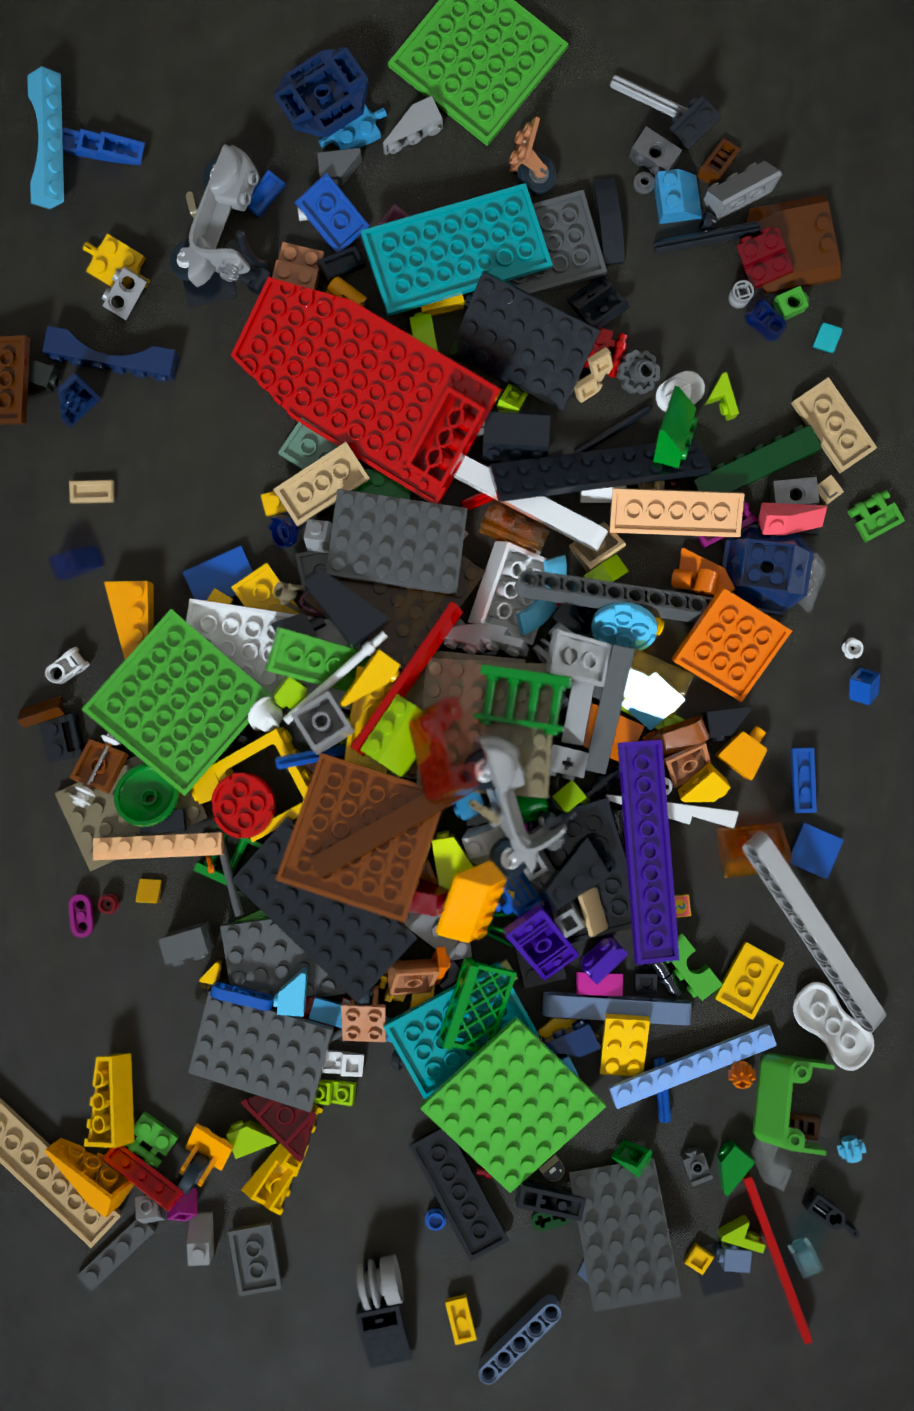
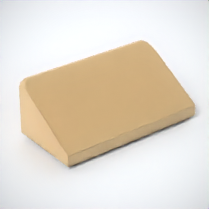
M592 887L578 897L590 937L608 928L597 888Z

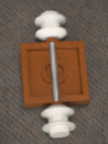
M109 732L107 735H101L105 744L91 739L88 740L69 777L76 782L84 784L83 786H75L77 790L76 795H70L73 798L72 803L84 808L85 805H91L88 799L95 797L93 790H91L92 788L110 794L129 756L127 753L113 748L114 746H121V743Z

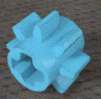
M855 1135L842 1137V1144L837 1145L839 1156L842 1159L846 1158L848 1163L861 1161L863 1159L862 1153H867L864 1142L861 1139H857Z

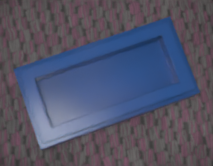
M268 170L255 186L247 209L260 218L286 187L285 182Z

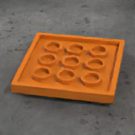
M721 586L672 657V660L742 702L792 630Z

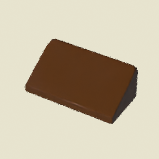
M62 696L20 709L17 718L18 722L23 728L65 715Z

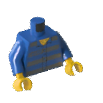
M523 871L518 876L506 877L504 891L500 895L495 911L498 912L502 909L507 915L514 912L516 915L522 916L538 904L544 908L545 905L538 895L539 889L534 883L529 881Z

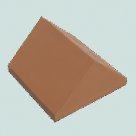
M705 742L663 756L665 771L674 788L686 783L709 762L711 763Z
M431 959L396 961L388 969V995L431 993L440 972L439 967Z

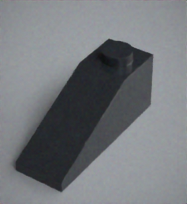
M524 1180L517 1187L515 1202L517 1208L582 1221L586 1198L539 1182Z

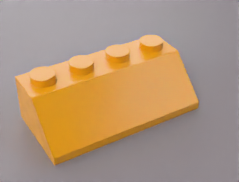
M491 860L455 875L444 911L441 914L436 929L437 935L469 943L473 940H480L487 934L489 923L492 921L493 913L498 906L500 895L504 891L503 888L507 880Z

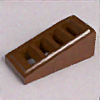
M722 138L701 166L698 178L710 186L718 183L741 149L725 138ZM721 148L731 154V156L721 151Z
M790 1113V1119L795 1120L794 1128L799 1129V1121H804L803 1131L801 1132L804 1134L805 1139L818 1141L820 1116ZM808 1122L813 1123L812 1132H808Z

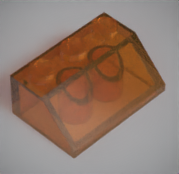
M498 505L494 507L489 506L481 522L479 533L498 541L510 542L540 555L549 533L544 524L539 522L532 524L526 521V517L517 513L513 516L506 513L507 509Z
M782 823L717 828L719 857L724 878L759 875L743 851V845L758 831L766 833L771 838L790 867L792 854Z

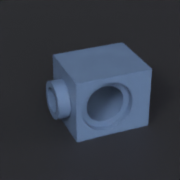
M721 1241L720 1249H717V1262L721 1264L724 1271L750 1273L752 1251Z

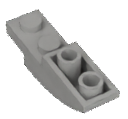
M469 624L453 627L443 641L444 645L450 649H456L457 647L470 654H475L476 652L484 654L487 647L489 650L496 652L502 650L506 651L509 655L517 657L518 655L526 656L529 650L524 639L512 637L507 627L493 624Z

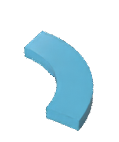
M559 555L544 560V572L567 575L566 556ZM535 599L529 607L517 613L516 617L520 635L531 633L543 625L557 608L555 602Z

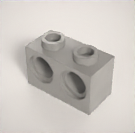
M124 266L122 270L119 268L116 270L112 278L115 281L112 289L107 287L101 299L105 301L103 307L127 320L148 280ZM130 276L134 279L135 285L133 288L129 289L123 285L124 277ZM113 296H121L124 299V306L116 307L112 302Z

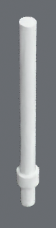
M381 631L370 642L366 641L361 646L362 649L285 715L283 717L284 721L289 725L294 720L290 714L329 690L367 655L371 656L376 651L375 648L386 640L388 636Z

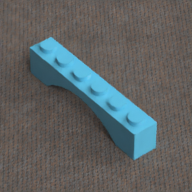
M41 66L28 75V97L33 104L38 122V151L34 172L30 181L32 204L51 209L64 202L61 74Z

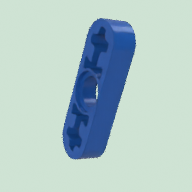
M214 982L210 992V996L215 999L264 1011L271 1010L274 1002V997L270 994L222 982Z

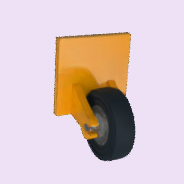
M197 1123L185 1147L191 1153L180 1169L179 1173L183 1175V1178L178 1188L183 1193L188 1194L195 1184L201 1187L213 1167L222 1171L234 1146L226 1139L212 1133L207 1127Z

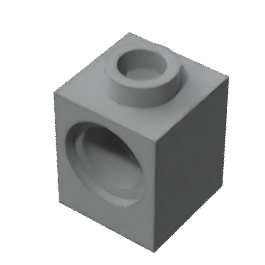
M147 1195L135 1197L136 1221L145 1224L165 1220V1209Z

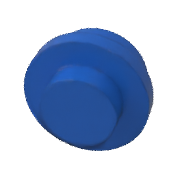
M440 1208L430 1209L425 1215L426 1226L434 1231L441 1230L446 1224L444 1211Z

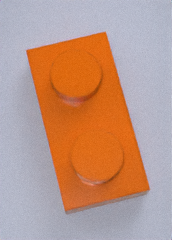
M437 947L431 958L440 971L434 985L440 984L442 978L445 977L447 969L450 968V956L446 954V947Z

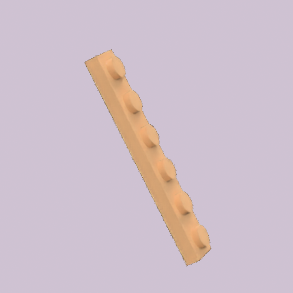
M223 833L93 838V860L96 861L224 855Z

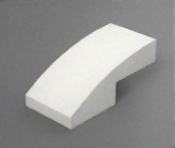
M328 1050L322 1073L362 1077L364 1054Z

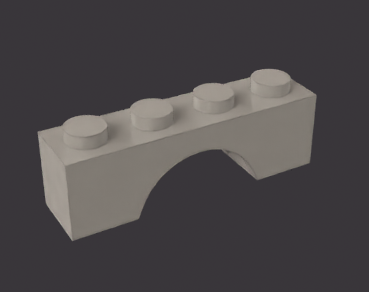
M542 849L537 851V863L533 873L531 874L527 870H524L529 881L541 890L556 870ZM575 900L552 912L554 921L565 938L581 930L586 925L583 913Z

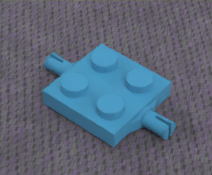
M365 105L363 115L346 125L345 129L338 130L328 138L318 139L320 146L323 148L334 143L339 150L362 148L380 139L381 134L376 126V121L387 116L384 107L372 113Z

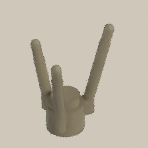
M278 582L275 585L274 597L280 599L281 605L288 606L298 613L305 612L306 616L314 617L289 602L295 599L297 590H306L303 585Z

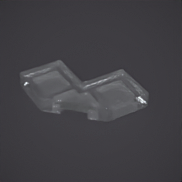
M756 1138L751 1154L763 1182L784 1191L792 1170L773 1161L778 1150L777 1146L761 1142Z

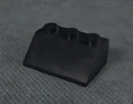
M491 409L484 422L482 461L509 462L548 457L551 413Z

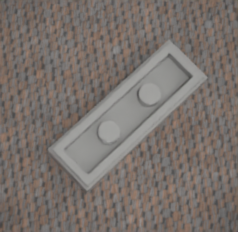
M575 680L572 681L564 723L565 729L561 742L583 746L594 685Z

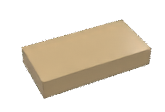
M113 480L69 481L70 503L115 502Z

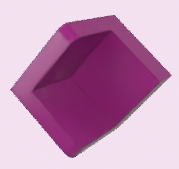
M192 1188L188 1194L184 1193L169 1212L167 1211V1220L186 1222L197 1215L196 1188Z

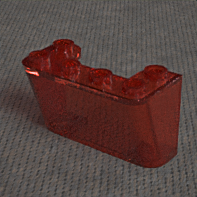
M458 696L439 700L414 715L409 721L410 735L424 793L432 801L468 795L479 786L474 763L451 767L443 731L448 730L454 720L463 718ZM455 707V713L452 715L451 710ZM463 770L471 773L472 779L468 783L464 775L459 774Z

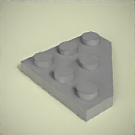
M408 912L405 923L402 922L403 925L435 949L437 947H446V954L450 956L451 961L472 957L470 942L466 943L437 935L436 929L441 914L434 917Z

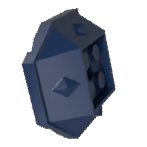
M347 47L339 48V50H323L286 73L273 96L295 130L320 138H328L338 130L345 129L346 125L363 115L369 81Z
M750 524L741 530L740 537H731L726 541L722 567L725 568L735 587L732 593L765 614L781 616L807 596L814 552L798 533L763 535L759 525ZM769 563L772 566V571L764 573L760 565Z

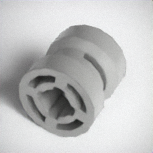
M746 280L738 281L729 293L728 299L730 304L735 308L745 307L753 297V285Z

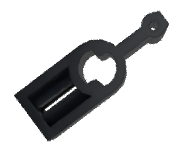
M812 1187L801 1202L805 1209L830 1228L839 1229L843 1227L853 1238H858L860 1235L859 1231L852 1222L845 1220V1215L839 1207Z

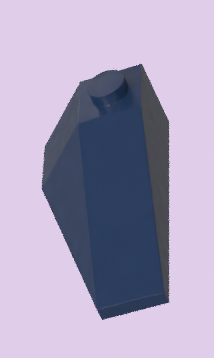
M75 373L58 388L62 421L71 428L102 399L85 380Z

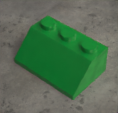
M674 386L659 432L653 462L679 468L681 459L686 460L689 447L685 446L691 444L694 432L690 431H695L698 418L694 417L696 407L679 386Z

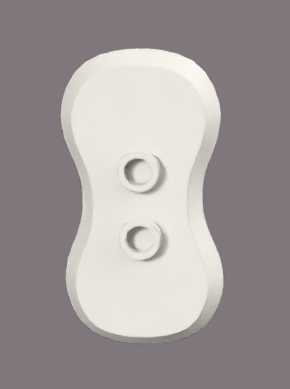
M812 982L805 986L797 995L793 1004V1013L799 1025L822 1039L839 1067L848 1071H854L862 1067L874 1050L872 1033L862 1029L857 1021L843 1010L836 994L828 985L821 982Z

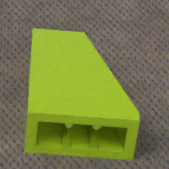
M422 312L414 314V317H410L412 336L437 350L431 314Z

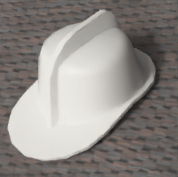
M692 371L681 372L659 386L656 392V401L661 410L666 412L674 386H679L690 401L695 404L702 398L705 392L703 379Z
M271 696L258 700L248 714L249 724L255 731L270 732L280 727L279 724L283 719V713L279 705L274 702L275 699Z

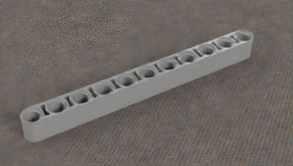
M762 831L756 832L743 845L745 855L857 1023L865 1031L874 1032L886 1017L884 1009L771 838Z

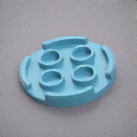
M616 602L603 606L594 614L591 628L595 640L612 644V646L617 644L635 648L634 652L646 649L654 642L657 634V621L650 611L640 605L629 602Z

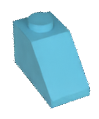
M309 967L301 969L281 986L278 994H275L274 1007H277V1015L304 1016Z

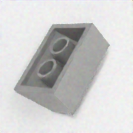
M766 161L759 164L755 162L739 175L738 173L730 175L722 184L715 183L707 189L703 200L710 213L715 215L718 221L771 193L782 173Z

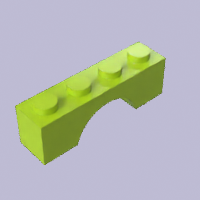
M284 676L272 692L275 698L274 702L282 708L287 706L292 710L306 698L307 687L296 678ZM343 711V713L349 721L350 715ZM346 738L339 743L346 744Z

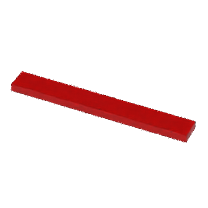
M452 601L449 603L352 743V749L363 756L365 755L360 749L396 695L398 694L402 698L406 696L462 615L463 611L457 604Z
M748 1171L742 1181L791 1313L805 1345L812 1343V1336L754 1180Z

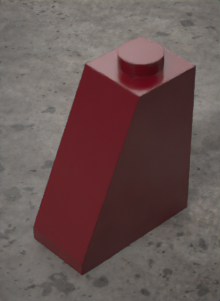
M420 878L409 912L434 917L442 914L450 890Z

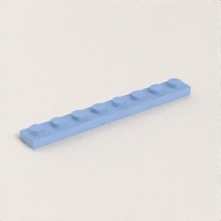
M764 1024L610 1085L608 1088L615 1107L619 1109L775 1047L777 1044L770 1025Z

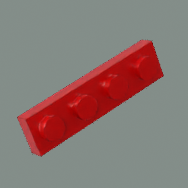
M124 1146L110 1148L102 1158L104 1163L168 1212L184 1194L180 1188Z

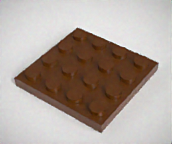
M26 335L0 336V425L26 424L30 337Z

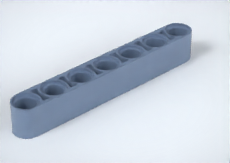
M543 992L542 1015L547 1017L605 1020V1013L649 1016L650 1023L691 1025L692 1002L688 1000Z

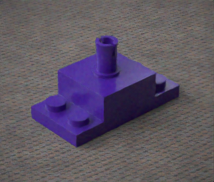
M538 904L524 915L518 916L517 920L502 930L544 981L580 956L542 905Z

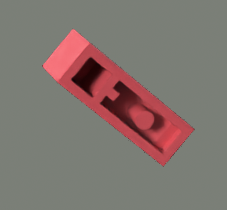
M762 503L758 524L763 535H789L822 527L827 506Z

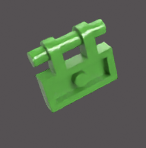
M887 490L881 493L876 492L871 495L870 499L863 503L860 501L848 510L851 518L857 515L861 517L862 520L855 523V526L864 542L905 521L895 502L888 506L886 505L884 500L890 498ZM876 506L879 511L870 515L868 509Z
M144 1111L134 1125V1134L137 1136L134 1143L125 1146L132 1153L135 1152L145 1159V1163L148 1165L152 1164L158 1168L162 1160L155 1155L159 1151L166 1156L179 1138V1135ZM142 1140L153 1147L150 1152L140 1145Z

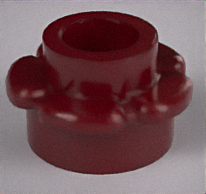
M112 893L108 895L103 894L99 898L98 908L101 912L111 915L119 908V901Z

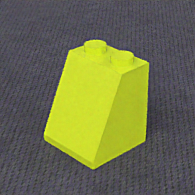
M449 831L436 833V836L432 839L438 884L450 890L455 875L471 869L475 865L469 860L466 851L454 834H449Z

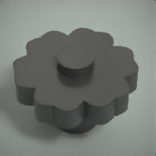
M633 350L623 356V363L617 366V378L623 380L621 387L630 394L636 392L645 394L653 390L654 382L660 379V366L655 364L656 357L647 350L642 352Z

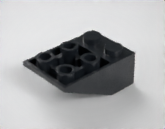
M381 1298L380 1308H376L372 1300V1309L365 1310L362 1302H359L356 1309V1319L370 1368L413 1360L402 1303L388 1306L385 1298Z

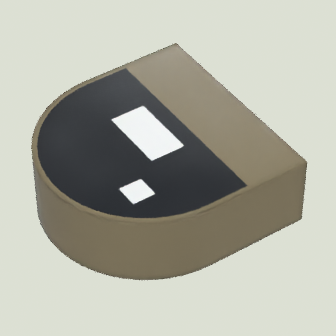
M555 1153L538 1168L545 1178L550 1181H558L564 1175V1165Z

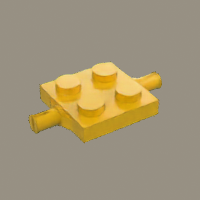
M109 234L105 236L98 248L89 242H86V246H83L84 251L93 255L86 272L110 287H113L115 283L112 278L118 268L122 270L126 266L140 275L141 266L146 259L142 254ZM130 276L123 278V285L126 288L135 283L134 279Z

